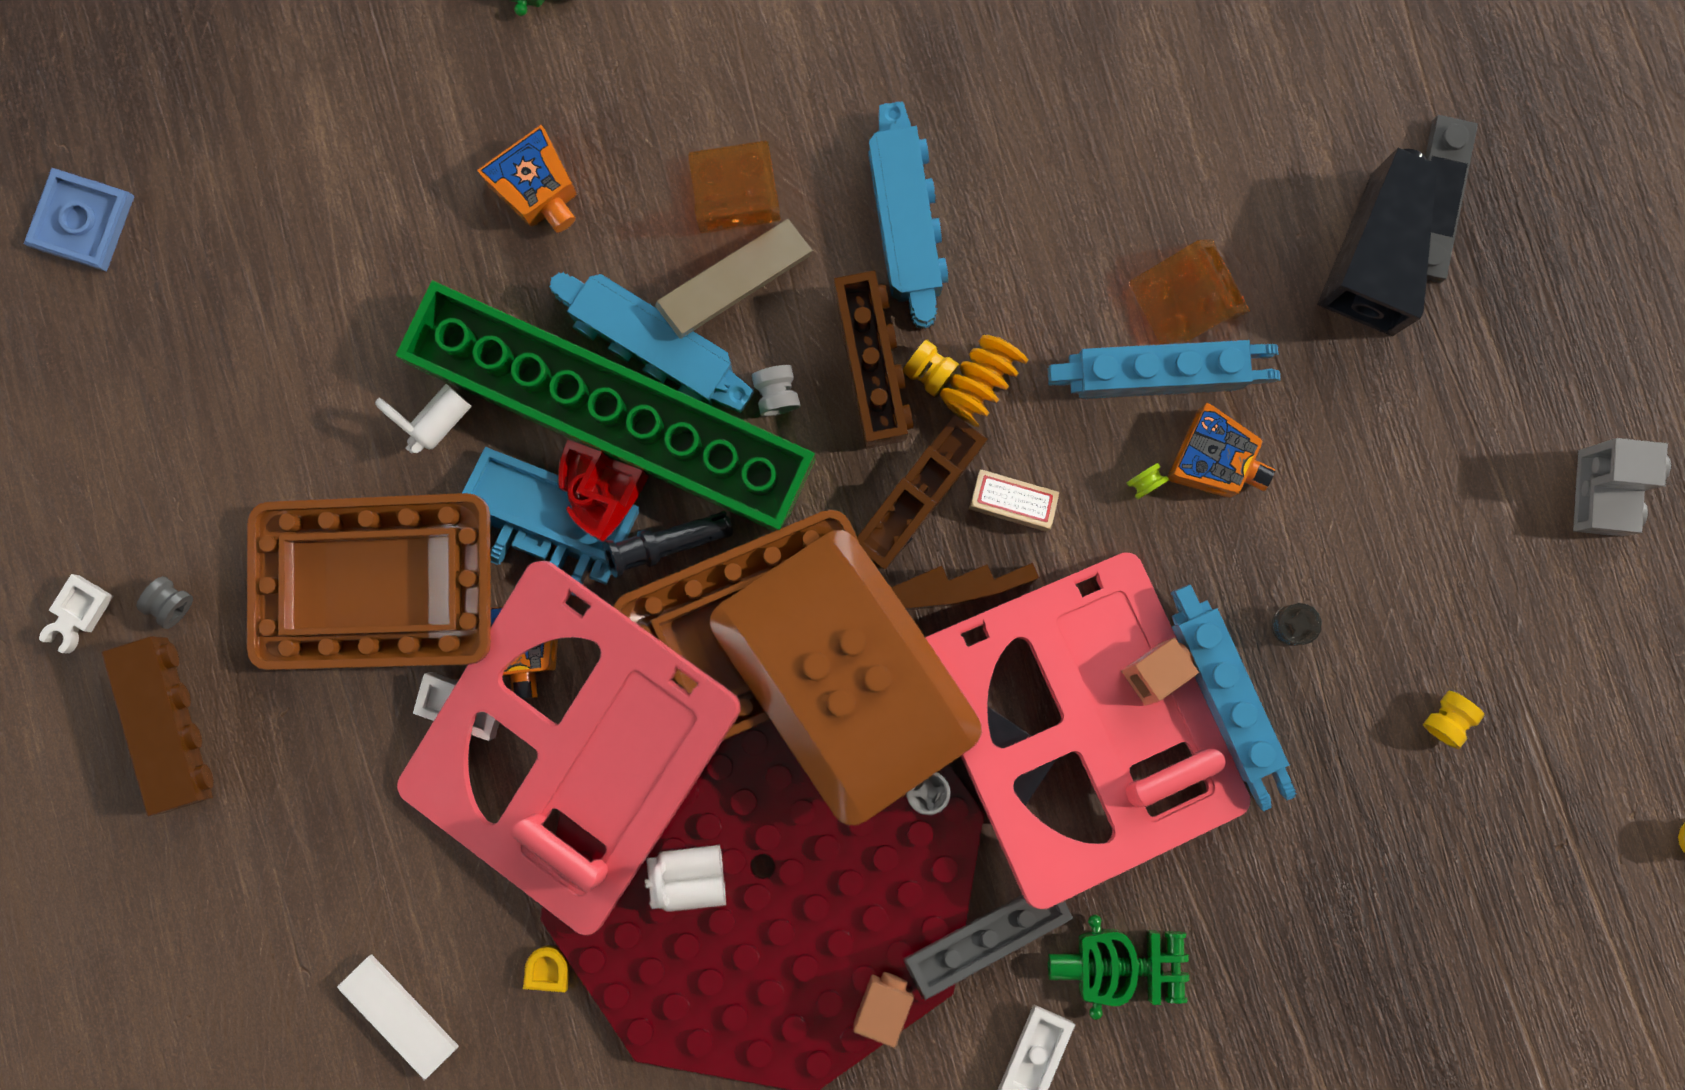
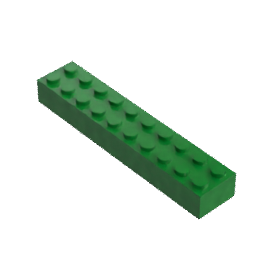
M433 280L395 355L404 363L580 444L602 451L613 459L641 469L646 474L772 531L785 527L816 460L815 453Z

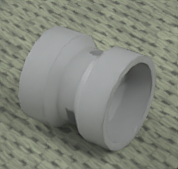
M790 365L765 368L751 375L754 388L763 396L758 402L761 416L780 415L800 408L798 394L790 390L792 388L791 383L794 380Z
M936 772L907 792L906 796L910 805L916 811L922 814H935L946 807L950 799V788L945 778Z

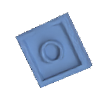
M51 168L23 244L107 272L134 195L112 186Z

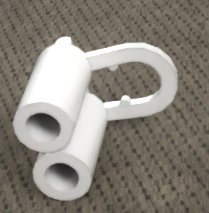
M447 384L442 387L411 423L380 397L375 402V405L387 417L410 435V438L407 440L408 446L406 449L411 454L418 453L424 448H435L472 407Z
M720 845L663 851L659 853L658 857L646 859L648 879H645V886L650 889V906L652 909L663 908L665 911L672 912L726 905Z

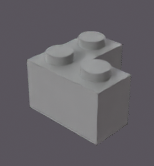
M1615 438L1578 450L1573 532L1622 537L1642 533V527L1646 523L1648 516L1647 505L1644 503V493L1647 490L1665 486L1666 479L1670 474L1671 461L1667 456L1668 443Z

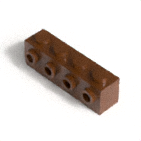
M875 270L834 278V293L865 448L869 449L905 442L908 436L907 430L913 429V420L909 404L902 405L899 389L905 388V380L901 364L894 365L891 349L897 348L893 324L886 325L883 309L889 308L885 284L878 285Z
M150 636L102 651L147 816L164 814L213 798L211 791L214 785L213 775L210 768L202 760L199 749L202 746V737L198 727L191 721L188 710L191 704L190 694L187 687L179 679L176 668L179 665V656L175 646L166 637Z

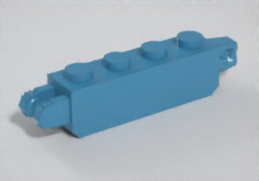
M886 103L879 105V131L875 132L869 140L870 150L868 156L890 294L899 302L908 301L910 315L913 316L911 319L913 325L915 324L916 328L919 327L926 330L936 320V297L941 295L942 283L948 282L945 258L938 259L936 243H942L939 218L932 219L929 205L935 203L933 179H925L923 164H929L928 146L926 139L919 140L917 126L911 127L904 103Z
M558 272L554 277H551V284L549 286L552 289L551 292L555 294L556 299H559L560 303L563 302L569 308L567 312L575 321L573 328L593 341L596 336L601 337L610 343L607 348L610 352L626 362H629L631 357L645 365L642 371L662 384L666 379L680 386L678 391L699 401L702 400L710 406L713 402H716L739 413L744 410L754 392L753 389L733 373L728 352L694 331L680 339L657 308L602 274L590 276L585 284L564 272Z
M1250 340L1082 349L1079 354L1069 355V363L1049 365V368H1047L1048 386L1071 385V393H1079V398L1085 399L1235 391L1243 389L1249 384L1280 381L1279 370H1252L1251 359L1253 358L1268 359L1278 355L1277 344L1250 345Z
M1186 585L1172 591L1171 596L1179 613L1172 616L1175 625L1171 627L1178 642L1184 644L1193 656V665L1199 672L1194 677L1243 781L1247 782L1256 804L1262 811L1271 808L1270 795L1261 780L1262 777L1272 774L1279 793L1287 801L1294 798L1296 792L1285 768L1289 766V763L1218 608L1212 609L1208 601L1200 603L1191 585Z

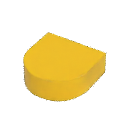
M552 945L542 946L528 957L525 964L523 989L566 992L568 990L570 963L560 948Z

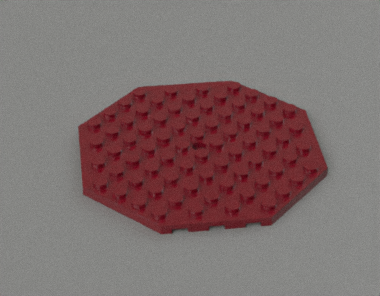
M769 720L727 738L720 743L646 857V859L658 857L659 853L663 851L720 845L726 905L672 912L665 911L663 908L652 909L650 906V889L645 886V879H648L647 860L645 859L604 924L593 934L581 935L543 906L540 920L635 1062L788 1090H820L884 1044L854 1032V1021L871 975L882 978L883 973L886 972L908 982L906 988L912 990L914 998L902 1031L954 995L955 984L926 1000L922 999L903 959L966 925L984 814L948 764L938 771L948 782L950 788V799L946 807L940 812L922 814L910 805L906 794H904L863 823L847 825L840 822L834 816L778 730ZM560 811L556 836L588 861L601 860L607 850L605 844ZM766 854L774 860L775 871L771 876L762 878L753 874L751 861L755 856Z

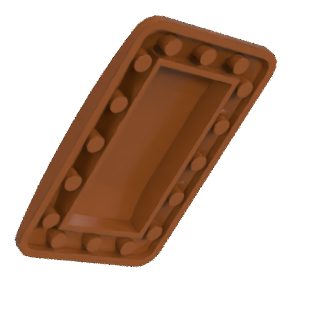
M457 493L273 501L258 504L249 514L247 523L248 658L256 667L265 670L467 665L479 663L488 654L491 645L490 511L485 500L478 495Z
M836 510L819 512L631 591L620 597L613 607L737 697L740 704V712L723 740L765 723L770 719L713 635L710 627V617L713 610L719 604L829 532L843 530L850 533L858 541L850 521L841 512ZM677 669L672 681L691 694L693 689L698 686V683Z
M834 530L825 534L719 604L712 612L710 627L713 635L834 816L840 822L847 825H858L867 821L967 752L980 739L982 725L977 714L856 538L848 532Z

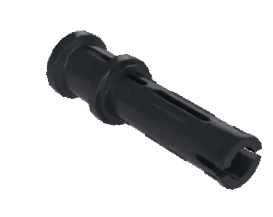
M721 511L705 518L696 519L654 533L650 530H640L637 532V536L616 543L613 540H607L603 545L604 554L612 575L617 578L622 576L625 570L645 564L648 567H652L660 562V558L704 545L711 541L731 537L733 528L727 513Z

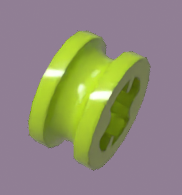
M1159 463L1126 482L1129 487L1133 486L1136 488L1137 493L1135 497L1137 500L1169 481L1167 476H1162L1159 473L1161 467Z

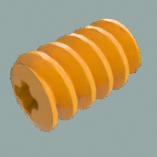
M982 335L979 340L982 349L973 348L969 353L972 362L963 361L959 367L962 375L955 374L950 378L949 381L953 389L943 388L940 392V396L947 407L960 419L974 427H979V424L973 417L975 413L986 417L989 414V411L983 404L984 400L996 404L999 401V398L992 389L994 387L1003 390L1008 389L1009 385L1002 377L1004 373L1013 377H1017L1019 374L1012 362L1014 360L1023 364L1028 362V358L1018 348L1000 337Z

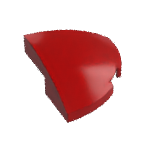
M567 440L559 466V488L567 492L571 508L567 506L566 510L575 523L586 533L603 542L627 515L649 476L641 469L608 458L602 451Z

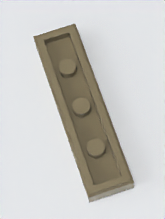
M786 219L657 300L655 307L677 336L682 339L808 258L813 250L790 220Z

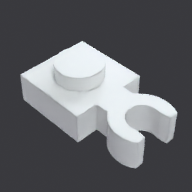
M71 574L49 611L59 617L55 623L48 624L43 628L39 640L51 643L55 639L56 634L60 632L63 635V643L59 646L58 651L61 653H71L78 645L79 629L84 632H92L114 596L83 577Z

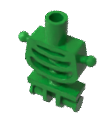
M1091 915L1088 919V924L1091 926L1092 932L1079 935V954H1048L1049 980H1079L1080 996L1087 1002H1093L1089 1015L1094 1020L1102 1017V1004L1121 1006L1132 998L1137 986L1138 975L1139 977L1147 976L1148 1001L1152 1005H1161V982L1168 983V996H1165V1002L1173 1004L1188 1002V998L1185 997V982L1189 981V973L1181 972V963L1189 962V954L1184 953L1186 932H1164V937L1167 938V952H1160V933L1156 930H1147V959L1145 957L1137 959L1135 948L1124 933L1117 929L1101 930V918L1098 915ZM1112 940L1121 941L1126 951L1127 957L1125 959L1124 957L1121 959L1118 957ZM1098 942H1103L1107 958H1101L1097 945ZM1160 963H1171V971H1161ZM1104 975V977H1107L1106 983L1103 989L1099 991L1101 987L1102 976ZM1126 975L1123 987L1115 993L1118 978Z

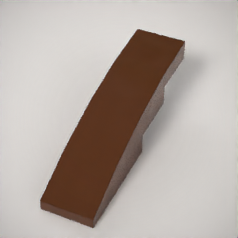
M954 415L932 445L928 446L905 478L901 479L858 535V541L870 559L883 569H887L988 441L986 437L958 416Z
M1033 563L996 579L993 578L988 564L952 580H948L943 567L939 566L891 587V589L906 610L951 606L994 596L1033 582L1040 577Z

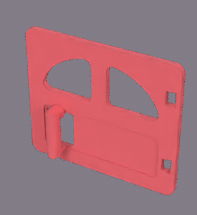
M1132 553L1118 554L926 637L981 722L982 734L979 741L962 754L961 757L1023 897L1031 907L1036 909L1050 908L1245 814L1250 806L1249 792L1195 677L1161 701L1145 706L1121 672V670L1159 643L1174 637L1177 640L1141 560ZM1096 576V581L1101 590L1082 597L1076 584ZM983 625L987 639L967 647L961 634ZM1020 638L1029 644L1060 712L1061 720L1057 725L1007 748H999L992 743L987 717L988 690L994 667L1001 653L1011 641ZM1181 742L1187 744L1192 754L1191 757L1144 779L1133 781L1129 770L1132 765ZM1070 752L1077 753L1111 825V838L1102 844L1083 843L1063 836L1049 828L1036 818L1017 797L1013 789L1015 779ZM1204 780L1206 785L1204 793L1154 817L1148 814L1146 806Z
M538 561L527 567L491 626V645L488 654L479 663L468 664L399 777L397 788L403 800L570 928L581 935H590L601 928L737 719L740 712V704L732 692L553 563ZM571 592L591 606L584 616L565 604ZM568 637L584 638L596 642L601 649L600 660L559 724L554 723L508 689L503 682V673L506 668L525 652L542 643ZM677 669L698 683V686L693 689L691 694L672 681ZM479 712L488 713L531 745L538 753L535 764L497 823H491L483 816L475 801L470 784L468 766L469 744L473 725ZM553 808L561 811L605 844L607 850L601 860L588 861L542 826Z

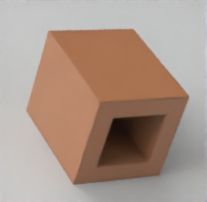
M1175 637L1159 643L1121 670L1145 706L1161 701L1199 673L1193 665L1194 660L1191 652L1184 644L1178 643Z
M886 972L883 973L882 978L871 975L854 1021V1032L895 1048L914 998L912 990L906 988L908 982Z

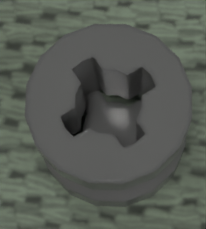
M161 576L147 586L140 595L136 607L137 610L145 615L152 614L156 617L158 625L164 629H169L176 625L188 612L193 602V596L186 591L176 590L170 579Z

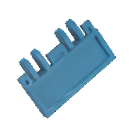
M487 447L484 448L462 492L475 494L484 499L489 506L490 528L494 526L502 529L490 552L491 563L501 565L511 544L512 548L544 561L552 545H555L557 547L550 562L562 570L568 556L578 559L579 562L571 577L582 585L594 561L596 562L589 578L605 585L607 584L611 571L604 554V542L613 540L616 543L627 539L639 514V507L633 505L617 528L602 542L586 533L567 512V506L571 508L567 492L559 488V475Z

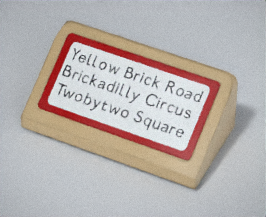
M980 469L968 509L1048 532L1053 524L1059 492Z

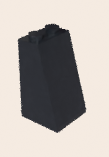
M1397 148L1371 173L1317 305L1392 337L1421 319L1425 304L1437 163L1427 160L1426 156L1420 151Z

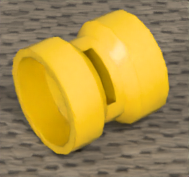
M926 339L905 365L903 374L911 380L918 379L924 384L925 390L936 397L960 364L951 357L941 356L937 353V347Z
M1449 690L1440 700L1441 708L1439 713L1430 714L1423 723V726L1429 733L1446 745L1460 749L1467 740L1466 730L1477 726L1485 715L1473 702Z

